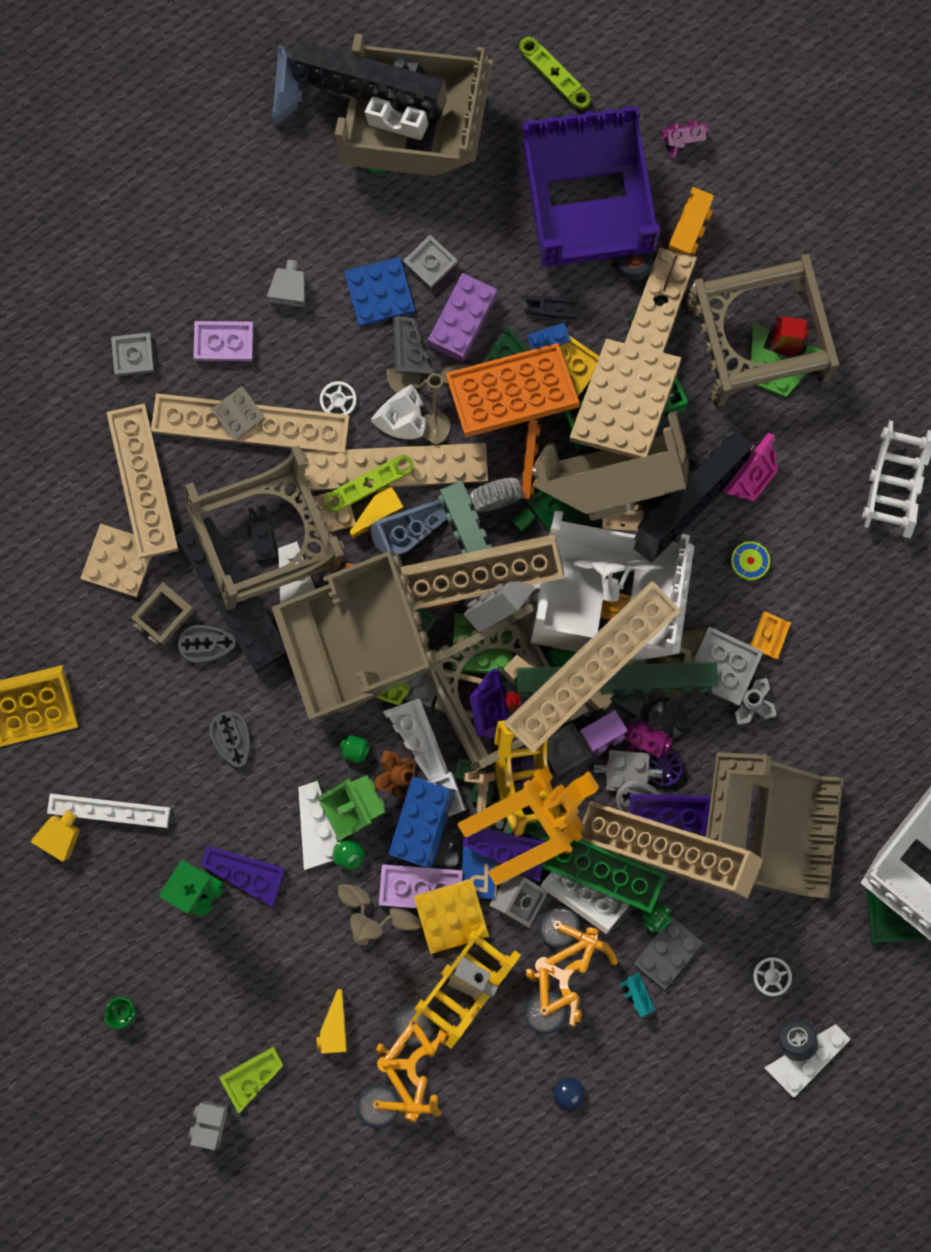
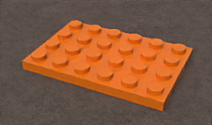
M558 343L445 373L465 438L580 407Z

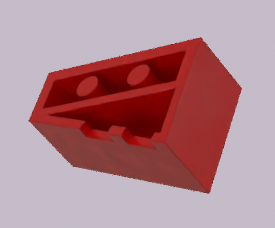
M777 316L772 352L795 356L797 351L801 350L802 344L804 345L805 339L808 337L809 327H806L807 320Z

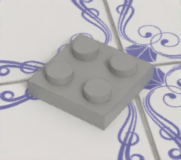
M431 235L403 260V264L430 289L458 263V260Z
M150 332L111 337L115 376L154 372Z

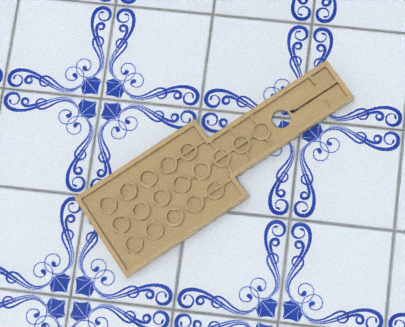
M659 248L625 343L610 339L605 340L571 432V442L636 459L648 456L681 363V357L666 354L664 351L696 264L695 256ZM663 295L669 301L662 306H657L654 303V298Z

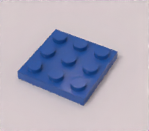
M400 257L344 271L359 327L415 312Z

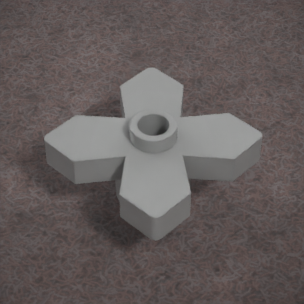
M767 678L755 680L752 689L746 690L741 701L742 705L734 714L738 726L748 724L754 712L764 720L776 717L774 704L764 700L765 695L770 690ZM749 700H755L756 704L750 703Z

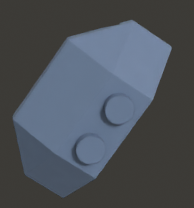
M279 46L272 112V120L275 125L298 108V102H302L301 83L295 79L291 62L292 56L283 46Z

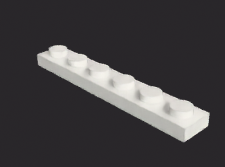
M50 794L47 814L63 816L66 810H70L77 815L76 818L168 828L171 808Z

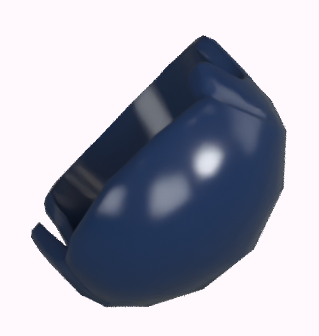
M566 1077L556 1084L553 1099L557 1107L564 1111H572L583 1102L585 1090L581 1082L575 1078Z

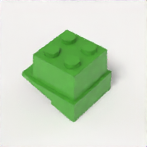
M368 776L353 782L347 779L317 798L338 841L358 832L370 824L373 819L385 812L384 802L377 796L375 785Z

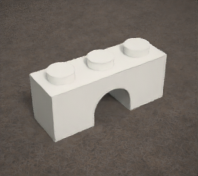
M372 97L365 110L369 126L421 140L428 126L425 111L407 106L405 113H401L392 108L390 101Z

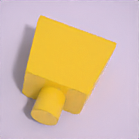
M66 810L62 818L57 815L52 816L34 836L31 843L62 862L68 860L80 832L79 828L72 825L77 815L70 810Z

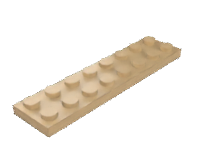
M145 403L107 412L139 559L179 551Z

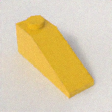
M384 487L376 492L377 495L373 497L351 529L350 535L352 539L368 531V528L375 521L404 511L403 505L392 487L388 489Z
M337 989L320 1031V1037H317V1049H321V1054L347 1051L343 989Z

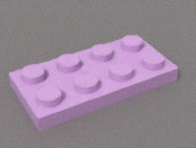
M382 865L379 905L417 908L414 895L461 882L463 871Z

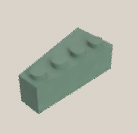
M460 481L441 489L438 499L442 507L446 506L448 511L445 514L449 525L453 524L456 530L453 532L457 543L461 542L463 547L461 554L492 548L491 544L487 545V535L484 529L479 526V517L476 511L472 509L473 505L463 482Z

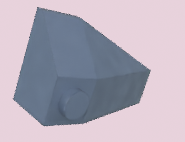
M436 500L377 520L368 530L375 546L382 553L391 551L396 553V555H400L409 551L447 519L445 514L448 511L446 506L442 507L440 501Z

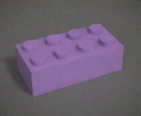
M462 273L428 338V347L463 363L497 297V289Z

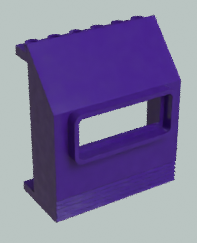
M627 106L619 110L606 109L603 112L597 113L589 111L582 115L568 114L560 118L552 116L545 120L531 119L522 123L526 176L541 268L656 251L660 226L655 221L639 127V107ZM615 173L623 174L626 196L551 206L547 185L549 182Z

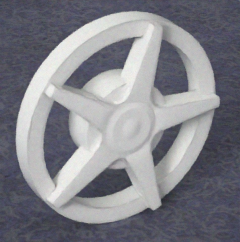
M340 381L332 382L322 390L320 404L326 413H331L329 411L336 407L342 409L344 412L342 414L349 415L355 408L356 394L347 383ZM339 385L337 392H334L332 395L325 393L330 387ZM341 386L348 388L353 396H345L341 392ZM323 396L330 398L331 405L328 409L323 404ZM353 399L351 408L346 412L344 407L346 401Z
M771 957L763 959L757 964L754 969L753 980L760 992L768 996H777L783 994L789 988L792 974L789 966L783 960ZM770 961V969L766 972L758 971L763 963ZM773 961L781 963L787 971L779 972L777 969H774ZM757 973L764 976L765 984L763 988L760 987L757 981ZM788 973L787 984L782 988L779 983L781 976ZM769 985H776L780 991L770 993L765 991V989Z

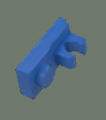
M564 323L527 335L532 350L556 343L559 346L570 343Z

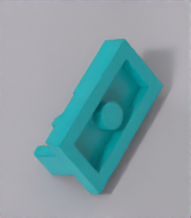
M639 972L620 983V987H629V992L624 994L625 998L633 997L634 1008L640 1017L655 1011Z

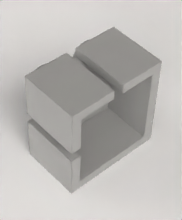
M203 1101L200 1105L196 1106L193 1118L196 1119V1124L191 1127L188 1139H191L190 1145L211 1150L219 1148L229 1106Z

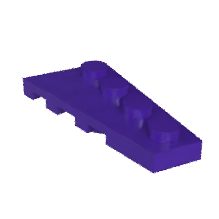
M629 794L628 813L671 827L682 828L685 831L698 832L706 836L711 798L710 796Z
M484 828L469 837L464 836L463 846L503 864L547 840L521 835L515 836V834ZM543 863L522 874L540 881Z
M210 846L206 847L201 864L203 867L269 906L274 907L285 868Z

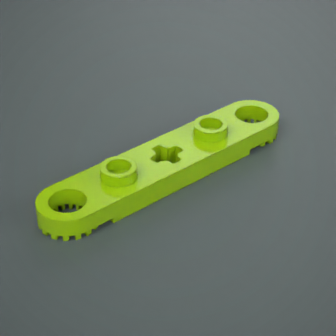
M531 37L523 38L520 42V53L574 108L578 110L586 109L590 104L589 93L537 40ZM525 44H532L534 49L530 52L525 50ZM551 70L554 72L558 70V76H551ZM577 96H584L586 101L579 104L575 98Z
M400 455L329 492L324 498L325 507L331 512H338L410 474L414 468L412 459L407 455ZM406 460L409 462L407 470L398 468L400 461ZM366 479H369L370 481L374 480V482L372 483V488H369L368 486L364 487V484H366ZM337 497L340 503L332 507L329 505V499Z

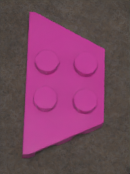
M768 433L726 485L723 492L755 501L778 472L777 454L772 446V442L775 441L773 434Z

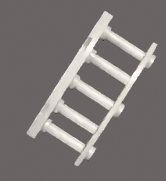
M889 420L887 428L884 427L882 430L881 439H883L875 470L872 469L869 481H872L867 507L863 510L862 518L865 519L864 527L867 528L871 519L900 525V528H903V537L911 538L917 523L919 504H916L917 495H920L922 490L924 465L928 466L931 456V430H928L926 436H922V438L894 432L893 421ZM890 439L918 445L921 448L919 458L915 457L913 459L886 452ZM884 459L913 466V469H915L913 479L905 480L881 474ZM879 481L907 488L910 491L909 499L902 501L877 495ZM875 502L901 508L906 512L905 517L900 518L874 511Z

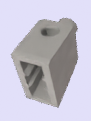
M287 260L286 269H276L267 295L270 303L305 307L304 272L297 271V261Z
M464 957L456 966L447 984L474 998H478L482 992L493 997L498 986L488 982L491 975L488 971Z

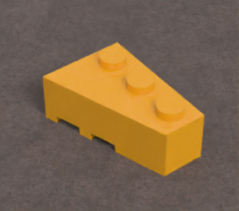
M694 187L692 188L668 250L695 255L699 245L696 243L697 238H702L706 229L703 224L705 220H710L713 212L710 207L714 195Z

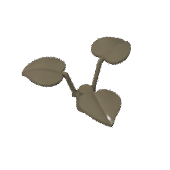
M458 364L449 366L443 370L441 376L433 373L420 385H418L420 383V376L398 374L395 373V368L387 369L389 386L396 394L411 384L415 389H420L426 385L427 391L433 394L432 415L422 416L426 420L422 437L432 444L437 445L443 442L450 431L449 418L445 414L436 415L437 394L442 390V385L449 388L445 373L472 365Z
M338 885L340 900L349 907H360V913L353 914L350 919L353 939L356 943L367 945L370 939L380 937L382 934L381 927L390 920H392V924L396 928L402 930H417L422 927L419 919L404 907H392L389 911L391 916H387L378 924L364 915V905L370 904V897L366 891L354 885Z

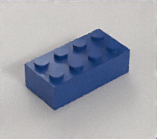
M412 777L389 855L424 867H432L456 789L419 777Z

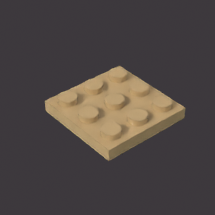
M100 524L80 579L137 598L152 557L139 559L134 534Z

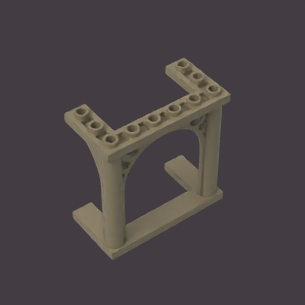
M809 254L802 255L799 261L708 282H703L702 278L694 280L686 304L688 311H692L693 316L701 317V333L703 336H706L707 354H711L712 361H710L711 370L713 373H716L717 377L712 388L713 390L710 391L711 399L713 402H716L717 407L725 405L728 397L732 394L769 381L819 370L822 383L830 381L839 366V361ZM793 280L797 293L806 289L822 351L771 363H756L741 357L731 348L725 337L723 322L728 306L736 297L753 289ZM729 294V299L725 300L723 296ZM713 299L720 301L723 308L720 310L714 309L710 305V301ZM713 314H717L719 316L718 321L714 320L715 316ZM717 334H722V337L718 338ZM723 350H727L729 353V356H727L725 359V353H722ZM736 359L738 367L733 371L728 370V361ZM744 364L748 366L749 369H743L740 372Z
M299 445L292 447L290 457L271 470L204 495L198 496L193 482L185 485L186 507L227 610L235 608L236 603L328 569L334 572L340 568L345 548L342 541H338L336 536L333 537L331 533H327L325 528L327 527L326 519L324 516H320L318 511L320 509L317 498H313L311 491H313L312 485L304 477L308 458L305 451H301ZM279 484H282L279 492L274 490V487L279 488ZM289 484H294L296 487V491L292 496L285 494V488ZM299 494V500L302 501V503L300 504L296 503L295 498ZM256 495H272L290 503L301 516L305 529L304 543L298 555L283 567L233 584L231 576H225L201 515ZM305 515L309 516L308 520L304 518ZM315 532L313 535L318 539L311 538L309 533ZM315 543L320 546L321 551L319 553H312L308 550L307 545ZM306 554L308 557L302 560V555Z
M523 603L517 612L481 632H478L477 629L472 631L473 636L467 639L463 636L455 640L456 645L450 648L446 645L438 649L437 652L433 650L435 668L424 673L472 762L469 766L473 772L492 764L500 758L498 750L488 755L460 702L458 679L465 663L482 650L501 648L516 653L529 665L554 675L540 646L531 643L533 630L530 623V613L534 611L531 603L527 606ZM506 630L512 636L509 644H503L501 641V635ZM495 633H497V642L490 643L489 639L491 638L492 640L495 637ZM516 639H518L519 641L517 642V644L520 645V648H515L513 646L516 642ZM474 645H477V646H478V650H477V651H475V650L473 649V646H474ZM459 654L463 656V660L460 662L451 658L452 656L459 657ZM451 662L456 665L457 670L454 673L446 672L443 669V664ZM444 676L448 678L452 677L454 680L453 683L450 685L449 679L446 680ZM583 704L565 723L588 712V709L585 706V704ZM518 738L512 742L511 750L518 749L525 744Z

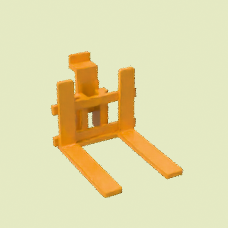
M544 766L534 772L535 776L523 784L524 788L458 823V827L464 836L469 837L526 806H530L549 835L550 840L491 869L488 874L495 885H499L563 852L568 854L572 851L570 843L574 839L576 841L581 840L582 835L580 831L584 828V825L577 816L579 813L577 807L586 797L594 794L599 789L590 772H586L583 776L573 780L566 788L561 784L553 790L549 784L553 776L548 768ZM542 789L548 795L544 801L538 795ZM554 807L559 813L556 818L550 811Z

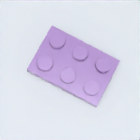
M195 321L194 361H253V322Z

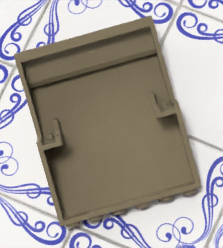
M388 551L325 576L323 579L329 583L328 585L272 607L309 720H318L336 712L344 713L435 668V657L433 652L428 649L427 643L429 640L426 632L422 631L420 625L422 619L420 614L415 611V599L413 594L408 591L407 585H409L407 576L402 573L400 567L402 566V561L398 554L396 555V553Z

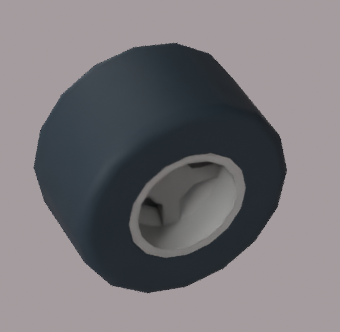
M801 1020L789 1022L780 1032V1045L784 1054L789 1059L805 1061L816 1053L818 1048L817 1036L813 1027L807 1022Z

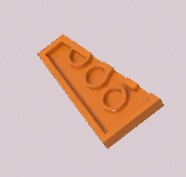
M537 420L527 421L526 426L528 427L525 438V447L527 448L524 454L523 466L525 468L522 475L523 495L521 497L525 499H530V495H534V486H532L531 480L532 475L534 476V456L538 455V444H535L536 436L540 435V425L537 424Z

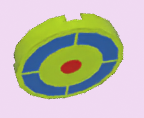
M753 541L744 542L733 551L730 560L731 568L738 577L744 580H758L769 569L770 555L760 543Z

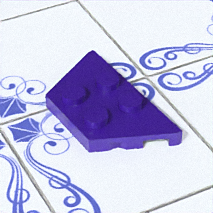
M500 668L491 669L470 695L476 735L495 740L498 721H506L508 719Z

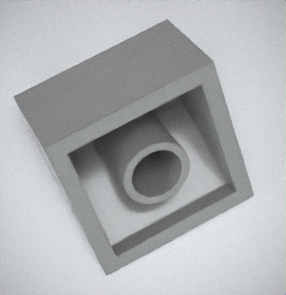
M517 875L500 884L496 892V899H493L489 906L530 928L548 892L527 878Z

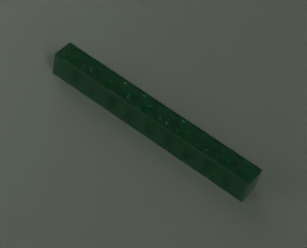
M717 662L624 665L597 692H601V695H613V692L621 691V695L633 694V691H641V694H652L653 690H661V694L673 693V690H680L681 693H691L693 689H700V692L703 693L712 692V689L718 687ZM561 667L516 668L514 670L515 694H520L521 698L531 697Z

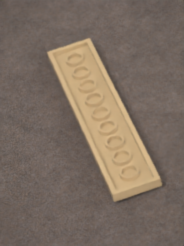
M156 393L151 425L152 433L290 449L299 445L301 450L345 454L349 415L257 405L265 418L236 440H233L211 411L221 401Z
M486 443L345 450V454L325 451L305 452L308 462H306L307 467L305 468L304 477L310 481L313 491L336 490L342 485L400 455L409 456L413 461L414 468L410 474L385 487L455 484L460 481L463 484L488 482ZM402 460L398 464V468L401 470H407L409 467V462L406 460ZM366 479V484H364V487L368 486L369 488H372V483L374 482V480L370 481L369 479ZM292 484L293 492H295L296 487Z
M651 581L512 714L504 724L534 752L681 610Z

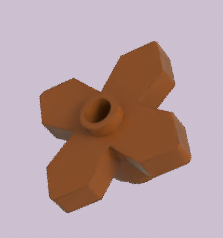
M384 750L381 763L386 772L376 777L375 790L387 793L392 789L393 796L406 799L412 777H415L417 762L405 757L399 760L397 753Z

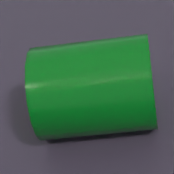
M525 507L511 520V524L519 532L523 533L537 518Z

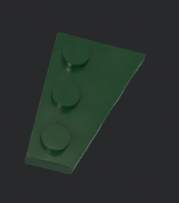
M507 326L483 363L526 352L528 349Z

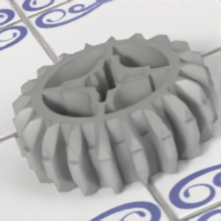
M504 478L479 486V488L470 493V499L476 512H489L506 507L521 499L523 495L522 487L516 478Z

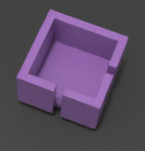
M616 710L580 730L579 735L591 755L595 753L598 756L607 750V745L612 743L615 746L622 742L627 729Z

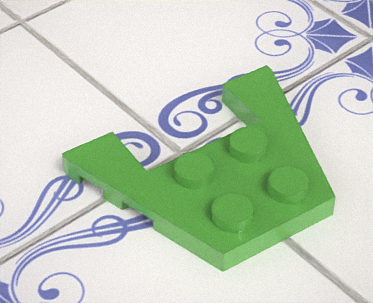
M754 324L752 327L751 361L771 363L789 359L763 348L770 330ZM808 345L804 355L822 350ZM807 373L754 386L786 398Z

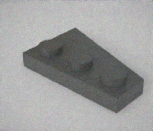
M395 316L393 319L395 373L418 376L433 374V369L430 368L427 360L428 355L423 350L422 339L414 318Z

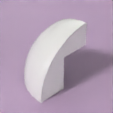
M411 384L391 397L375 413L370 421L383 432L397 438L416 439L422 437L426 420L425 417L421 416L420 407L423 404L414 386Z

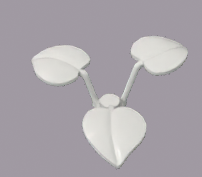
M593 558L577 560L572 563L573 566L594 568L601 574L602 587H604L603 600L606 601L619 600V589H623V584L631 569L658 568L663 571V567L647 560L629 561L627 568L621 564L607 563ZM625 570L620 583H618L617 579H612V573Z

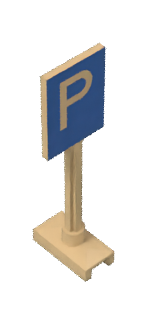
M486 770L465 773L466 782L476 783V790L478 791L477 813L486 809L489 782L496 780L495 771L486 773ZM463 847L462 881L473 880L477 897L496 899L497 885H495L488 872L497 867V861Z

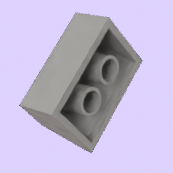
M513 581L505 585L500 584L493 592L487 591L479 600L476 598L467 605L468 610L464 616L478 632H481L517 612L535 587L531 584Z

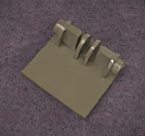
M240 386L211 409L215 418L220 421L233 440H236L265 418L243 386Z

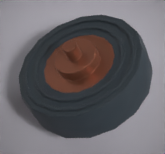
M649 253L621 256L618 261L620 274L629 280L646 278L650 275L653 267V261Z

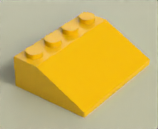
M63 665L0 680V747L78 727Z

